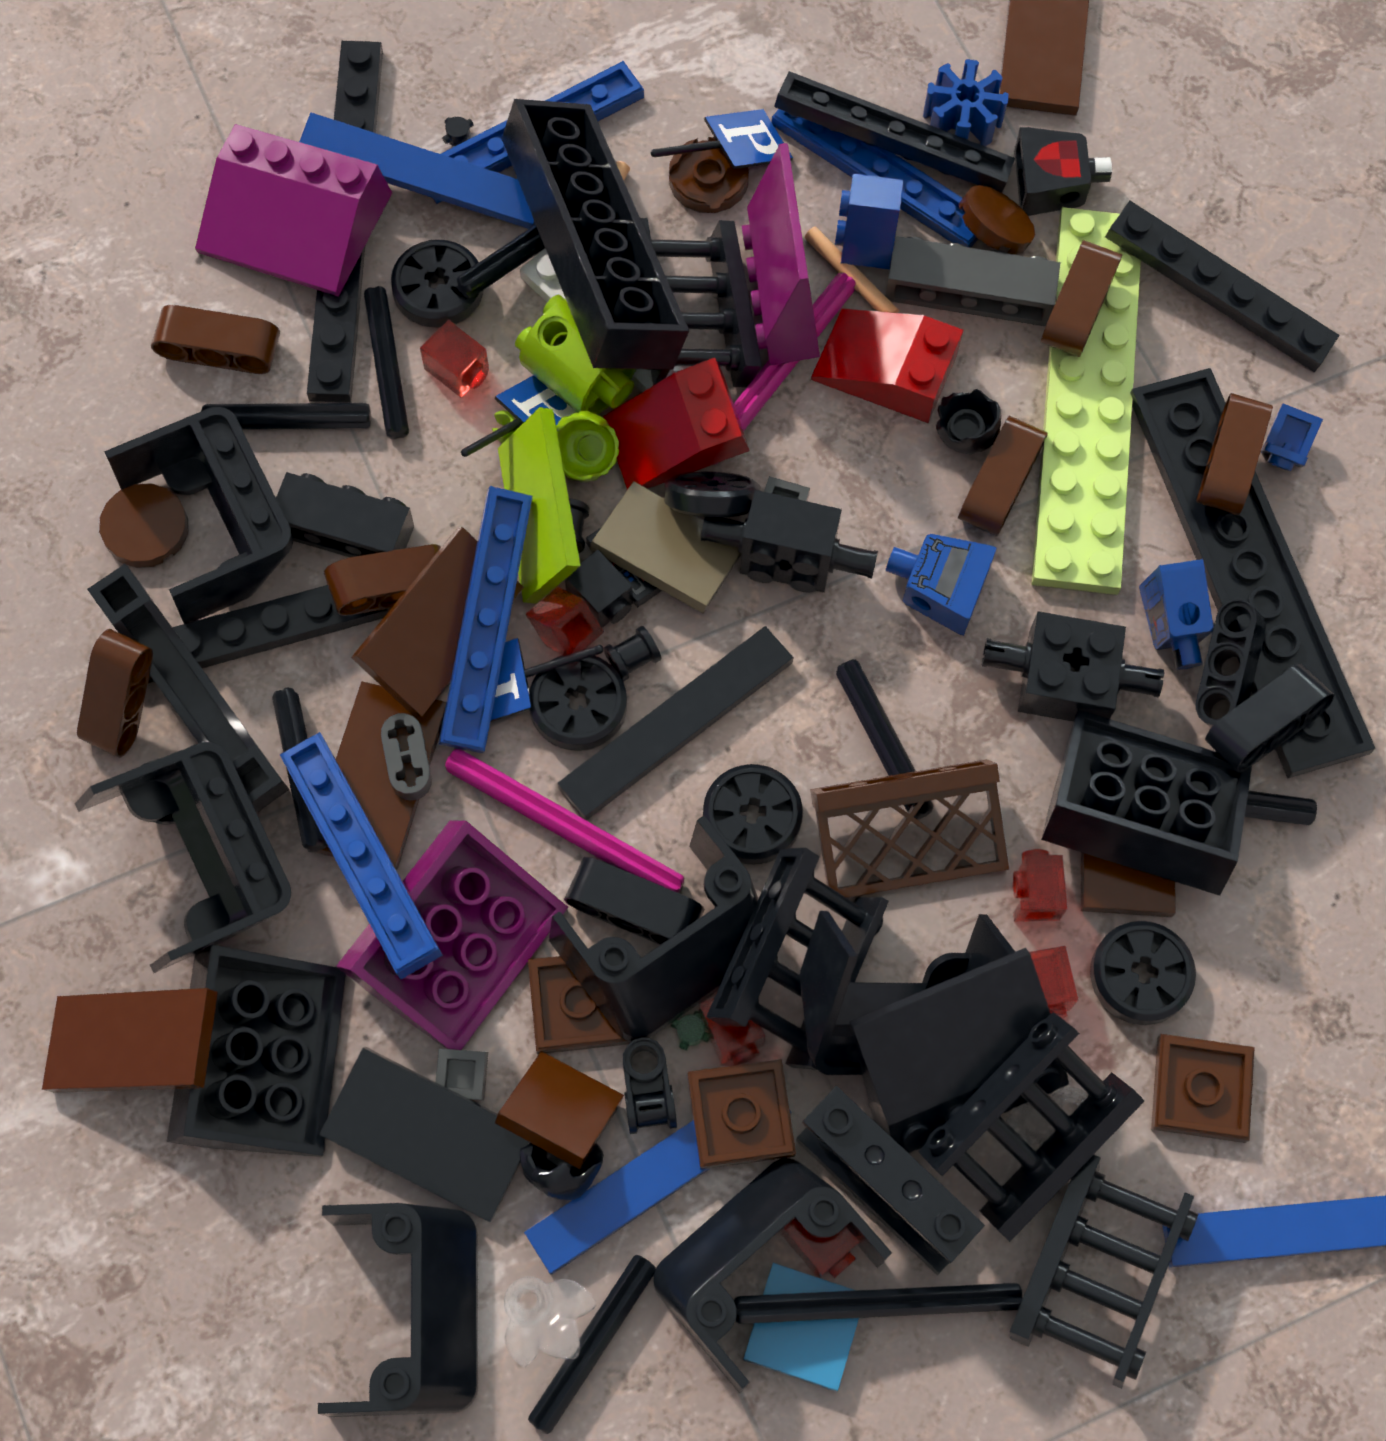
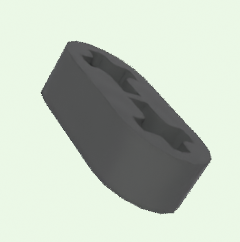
M397 713L390 716L381 728V739L388 776L394 793L400 798L417 800L424 797L432 785L424 735L417 719L406 713ZM405 727L406 731L411 734L407 738L409 750L401 752L399 742L394 737L397 736V729ZM412 762L415 774L423 775L416 778V785L413 787H407L406 782L400 780L405 778L406 775L404 763Z

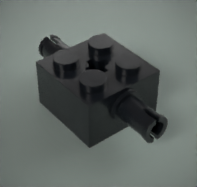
M758 490L754 492L749 515L744 522L723 517H705L701 531V541H710L738 548V552L742 553L740 574L747 575L750 579L759 583L775 581L789 584L793 589L805 593L814 591L825 592L828 575L833 573L834 569L872 579L878 555L876 550L871 551L840 544L837 534L842 509Z
M1040 611L1035 616L1029 631L1028 642L1025 646L987 638L983 651L982 667L988 666L1020 672V676L1023 677L1018 712L1074 722L1078 709L1110 719L1116 709L1117 695L1120 690L1152 695L1158 698L1164 681L1160 680L1164 677V669L1125 664V659H1122L1126 632L1125 626Z

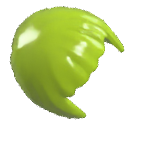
M589 411L576 412L559 420L556 428L565 476L570 480L586 483L597 480L601 475L608 474L609 470L616 464L620 451L618 449L620 442L616 436L615 429L610 427L603 417Z

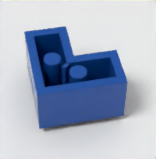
M853 174L851 190H842L839 216H845L847 219L846 221L838 220L835 245L843 246L841 263L890 270L900 212L903 180Z

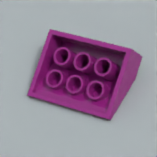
M235 124L216 158L195 250L199 254L339 297L385 209L392 191L377 164Z
M788 143L779 144L747 206L749 224L742 225L745 251L753 249L754 257L746 258L750 283L758 282V290L751 291L754 316L762 315L763 323L755 324L759 350L767 349L770 365L820 357Z
M450 820L403 880L406 889L443 955L407 977L400 979L394 971L371 925L368 924L336 967L372 996L445 1049L462 1050L526 965L528 959L532 957L550 933L552 916L558 912H561L563 915L568 906L469 822Z

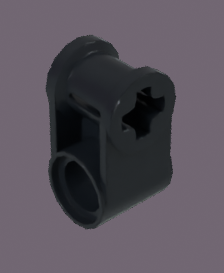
M651 1038L635 1039L627 1045L623 1053V1071L626 1086L624 1095L630 1134H637L639 1128L665 1124L670 1129L677 1128L672 1085H669L664 1050L657 1041ZM641 1051L652 1053L658 1062L656 1068L647 1074L636 1072L630 1063L636 1053Z

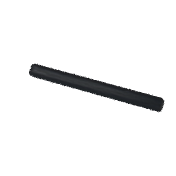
M1018 1283L737 1296L734 1298L736 1305L735 1322L738 1324L1009 1311L1018 1310L1023 1297L1021 1286Z

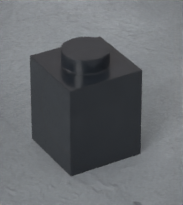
M597 550L580 563L581 566L565 579L566 594L600 630L609 622L612 624L619 622L629 613L633 604L632 585Z

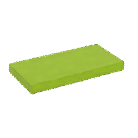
M539 407L498 447L504 489L533 496L518 572L520 584L524 587L521 591L523 603L537 604L581 566L553 409Z

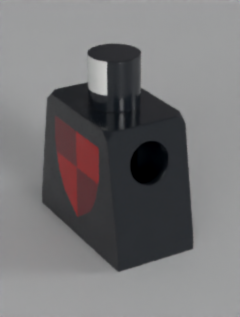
M1020 127L1014 156L1019 205L1028 216L1059 211L1062 207H1081L1086 202L1091 183L1110 182L1112 175L1111 158H1089L1087 139L1083 134Z

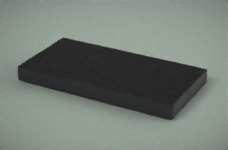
M367 1047L362 1048L319 1134L488 1222L493 1220L520 1165V1149L525 1148L530 1143L495 1124L497 1113Z

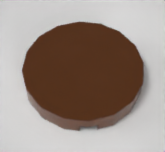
M708 137V141L702 140L698 142L697 138L686 142L684 145L716 141V139ZM721 148L673 155L670 161L669 186L674 197L685 207L699 213H718L730 209L742 200L748 188V167L733 169Z
M981 185L971 187L959 203V210L965 211L962 218L967 228L979 240L993 249L999 250L1001 246L1010 248L1007 252L1008 254L1023 253L1035 237L1034 225L1024 210L1008 196L993 188Z
M152 483L134 484L118 491L106 503L100 515L99 533L107 550L119 562L136 568L154 567L163 563V559L171 554L174 556L182 548L188 535V517L179 498L167 488Z

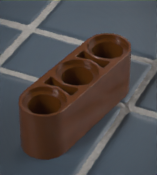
M1085 240L1082 241L1051 312L1040 341L1041 343L1077 357L1081 356L1123 254Z
M166 305L161 309L151 349L159 356L173 361L253 374H266L271 370L280 337V330L273 323L259 318L179 305Z
M1234 393L1229 394L1198 492L1197 503L1238 516L1240 515L1251 487L1273 405Z
M1009 415L962 505L958 519L998 536L1040 454L1048 432Z
M437 544L350 557L332 563L324 570V576L338 614L347 616L392 608L439 551L441 546Z
M112 629L105 630L99 636L90 655L77 727L79 739L118 758H121L129 751L139 730L153 660V650Z

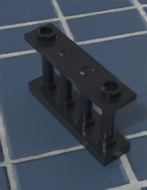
M640 218L657 257L705 258L707 262H711L712 277L666 276L673 293H707L717 298L719 313H681L688 329L718 330L720 334H724L726 348L682 349L675 366H693L716 358L719 366H725L726 370L731 372L733 387H747L757 375L762 364L735 221L719 220L711 237H707L706 241L651 239L648 218ZM646 369L651 370L653 385L665 379L670 371L668 369Z
M806 847L780 849L706 1017L721 1026L746 1027L750 1020L792 1045L785 1064L792 1068L817 1070L808 1054L805 1021L803 1020L800 1028L759 1004V995L767 977L802 998L800 974L779 962L777 954L786 935L808 948L813 929L796 919V910L804 893L846 919L842 932L858 955L850 982L856 981L872 940L882 927L883 914L889 901L883 897H857L852 902L814 877V869L820 856Z
M1054 1012L1031 1029L1028 1038L943 1126L936 1128L929 1135L926 1144L918 1151L941 1176L954 1166L987 1198L988 1202L979 1211L1009 1242L1144 1102L1143 1098L1133 1088L1112 1072L1102 1081L1068 1046L1080 1033ZM1054 1060L1088 1093V1097L1071 1115H1068L1034 1081ZM1020 1095L1055 1129V1132L1036 1151L1001 1117ZM986 1130L1021 1164V1167L1002 1186L966 1152Z
M835 1086L802 1121L806 1128L796 1138V1141L936 1275L940 1274L949 1263L951 1264L985 1226L839 1087Z
M1093 1155L1069 1182L1010 1329V1339L1029 1347L1033 1335L1042 1338L1045 1334L1113 1364L1118 1368L1112 1385L1122 1389L1126 1376L1134 1380L1137 1379L1146 1355V1351L1137 1347L1179 1238L1189 1241L1199 1214L1190 1210L1194 1196L1186 1192L1179 1209L1176 1210L1106 1181V1175L1098 1172L1101 1157ZM1097 1198L1170 1228L1171 1230L1161 1256L1087 1225L1088 1219L1081 1217L1087 1199L1096 1202ZM1082 1243L1152 1273L1153 1277L1144 1300L1141 1301L1069 1270L1070 1264L1063 1262L1069 1244L1078 1247ZM1063 1288L1136 1320L1126 1347L1124 1348L1052 1316V1310L1045 1307L1051 1289L1060 1292Z

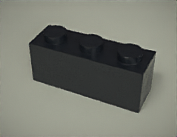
M286 472L276 496L290 526L293 541L346 557L405 549L414 529L410 507H407L400 500L392 497L378 499L368 496L362 490L350 485H343L340 488L327 484L321 478L308 473H303L299 476Z

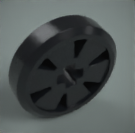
M428 240L410 247L398 258L391 274V287L397 307L408 319L426 327L441 328L462 322L479 306L484 290L472 298H465L456 287L457 277L479 263L477 258L464 246L448 240ZM439 278L444 279L445 284H439L436 289L431 288L430 282L436 283Z
M713 471L688 472L675 475L665 482L664 502L674 511L700 517L741 516L749 513L755 490L760 491L761 487L753 479L739 474Z
M597 656L538 674L534 677L529 691L533 709H530V715L534 726L548 742L563 749L581 751L604 744L618 732L626 716L627 694L624 682L611 664ZM578 693L585 694L588 706L584 708L579 705L578 710L571 709L569 696L572 695L577 698Z
M746 764L727 770L712 783L704 799L703 816L708 819L742 864L755 865L773 861L777 858L780 849L792 847L801 829L803 807L796 787L785 775L768 766ZM749 805L759 806L758 813H765V816H759L754 824L746 822L747 815H740V812L748 811Z
M1133 921L1116 927L1103 938L1092 957L1090 978L1097 998L1111 1014L1128 1023L1152 1025L1171 1018L1187 1003L1195 986L1196 968L1189 948L1172 930L1154 922ZM1140 962L1147 964V971L1154 974V978L1150 977L1145 983L1139 982V974L1131 970V968L1136 969Z

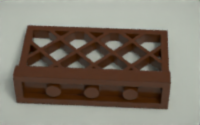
M985 759L810 789L812 805L816 812L827 886L847 898L1009 870L997 782H1000L997 763ZM986 791L988 809L978 823L958 810L969 794ZM958 796L953 804L943 799ZM937 800L947 807L948 811L932 831L914 818V816L925 801ZM914 803L908 812L899 807ZM892 807L902 814L904 818L888 839L869 824L880 809ZM869 811L863 820L854 814ZM955 814L974 827L959 849L940 836ZM848 815L860 825L843 846L830 837L828 818ZM989 821L991 822L992 834L984 828ZM910 822H913L930 835L914 857L895 844ZM865 829L885 842L870 865L850 851ZM983 833L994 842L996 860L976 863L965 854L979 834ZM937 840L953 851L955 855L945 869L932 871L921 863V860ZM832 845L841 850L835 859L833 858ZM893 848L911 862L900 877L888 879L876 869L890 849ZM847 855L866 868L855 885L838 887L836 869ZM961 859H964L969 864H971L956 867L958 863L961 861ZM917 866L925 871V873L911 875ZM872 874L881 879L878 881L867 882Z

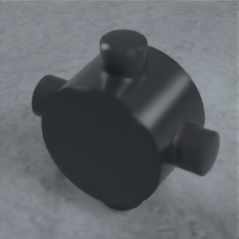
M448 117L445 120L446 135L442 137L445 144L450 143L453 146H457L471 138L470 128L474 126L471 119Z

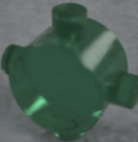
M694 1011L693 1015H686L680 1020L676 1019L671 1023V1027L677 1029V1037L680 1041L679 1048L687 1051L689 1046H696L701 1041L708 1043L711 1034L705 1032V1025L701 1019L703 1014L699 1011Z

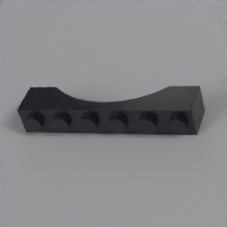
M126 563L89 587L87 590L118 633L153 650L150 676L198 743L213 742L222 746L228 752L256 813L290 790Z

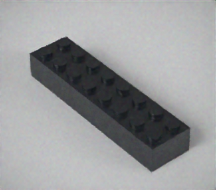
M514 99L503 132L502 141L593 368L673 370L688 336L689 329L591 105Z

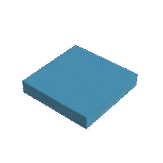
M772 1263L763 1295L857 1290ZM859 1318L754 1323L743 1360L837 1392Z

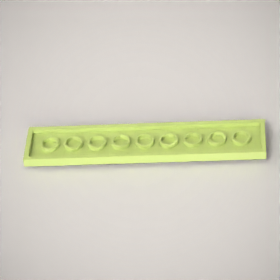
M1062 207L1059 216L1056 262H1061L1056 301L1083 240L1123 255L1081 356L1077 357L1049 346L1043 430L1048 432V435L1044 439L1041 452L1031 585L1118 595L1121 589L1132 416V396L1130 392L1133 389L1141 260L1105 238L1108 230L1120 215L1119 213Z

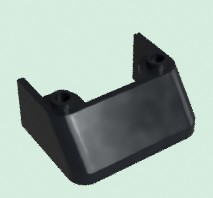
M222 407L208 408L104 451L121 490L161 474L168 487L180 495H191L208 489L239 553L238 556L224 561L213 571L169 589L184 624L197 621L251 597L290 552L293 545V536L288 521L236 416L230 410Z
M198 743L94 784L75 803L78 812L122 795L129 811L140 820L150 822L171 815L204 884L209 898L193 905L186 913L184 919L185 932L190 942L165 953L150 964L153 973L192 957L211 944L218 945L283 911L290 902L291 887L228 752L216 743Z
M705 816L696 821L689 847L707 869L703 883L704 891L715 908L641 958L628 941L619 937L604 938L590 948H587L561 912L552 916L549 942L618 1035L627 1041L632 1042L638 1038H651L718 991L759 899L749 872Z
M819 911L800 970L807 1048L811 1060L817 1070L825 1075H862L849 1021L1012 954L1015 950L987 914H979L966 952L946 953L937 957L928 966L922 983L850 982L858 955L829 911Z
M791 1158L779 1159L767 1167L658 1264L654 1273V1288L657 1295L739 1393L750 1382L717 1343L731 1330L736 1319L735 1302L721 1285V1282L793 1218L809 1234L818 1238L835 1236L844 1229L877 1268L892 1254L882 1240L837 1190L804 1164Z
M405 1203L322 1205V1216L333 1226L372 1224V1236L380 1249L393 1255L411 1254V1357L390 1358L381 1362L374 1369L369 1384V1401L318 1403V1414L326 1417L456 1413L468 1408L475 1400L478 1392V1232L472 1218L465 1212L457 1209Z

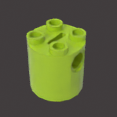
M559 294L553 296L546 303L543 315L534 326L525 328L515 341V347L520 350L519 359L521 365L578 413L580 411H589L598 415L609 406L613 409L617 408L629 397L634 388V382L631 379L637 369L593 368L567 301Z

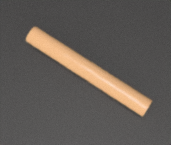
M816 226L806 233L804 237L806 241L838 273L843 272L852 277L856 282L855 290L876 311L899 312V309L855 265L841 263L842 252Z

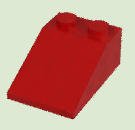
M842 308L813 371L811 380L929 423L957 357L964 330L925 315Z
M716 358L671 374L603 416L609 426L615 429L616 436L620 442L617 461L627 490L633 481L649 489L665 483L675 475L695 472L750 451L725 377Z

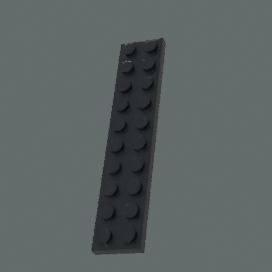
M1211 368L1132 389L1130 392L1132 407L1196 560L1203 559L1207 587L1217 611L1227 601L1243 599L1248 601L1263 616L1266 623V632L1251 690L1252 695L1296 664H1302L1335 694L1330 706L1317 719L1275 749L1287 778L1370 755L1376 748L1256 471L1246 502L1239 516L1196 502L1219 421L1226 404ZM1249 614L1238 616L1233 621L1232 632L1244 631L1251 622V616Z

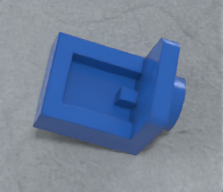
M1282 403L1261 450L1262 453L1270 455L1267 463L1287 471H1292L1294 465L1298 467L1305 466L1308 460L1307 455L1323 419Z

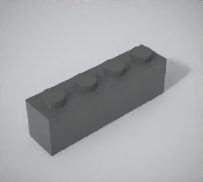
M896 236L885 296L891 302L1046 326L1056 301L1061 262L1049 261L1040 256L1024 257L1012 255L1001 250L987 251L968 248L959 243L943 244L925 241L920 237L905 238Z

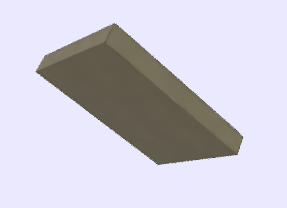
M634 481L596 534L590 546L591 551L599 550L609 561L701 613L705 612L742 554L738 552L737 547L701 541L704 520L693 515L674 511L665 504L663 497Z

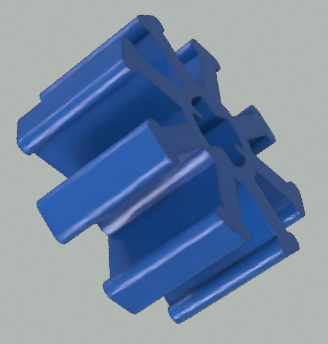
M967 59L965 60L960 80L950 69L951 65L949 63L943 65L938 69L936 85L932 82L928 84L923 117H931V126L946 132L953 128L955 135L967 140L971 131L980 141V145L987 146L992 142L995 127H1002L1009 94L1006 92L999 94L1002 76L997 70H992L991 75L977 82L975 79L979 62Z

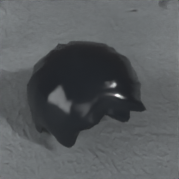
M974 389L971 393H952L948 397H942L941 405L937 409L940 419L937 421L936 430L949 448L960 453L972 455L976 452H983L993 445L1001 427V409L998 402L991 400L978 389Z
M529 1143L525 1148H521L519 1153L525 1178L537 1189L555 1200H575L581 1197L593 1183L602 1166L604 1157L603 1151L597 1143L580 1169L532 1143Z

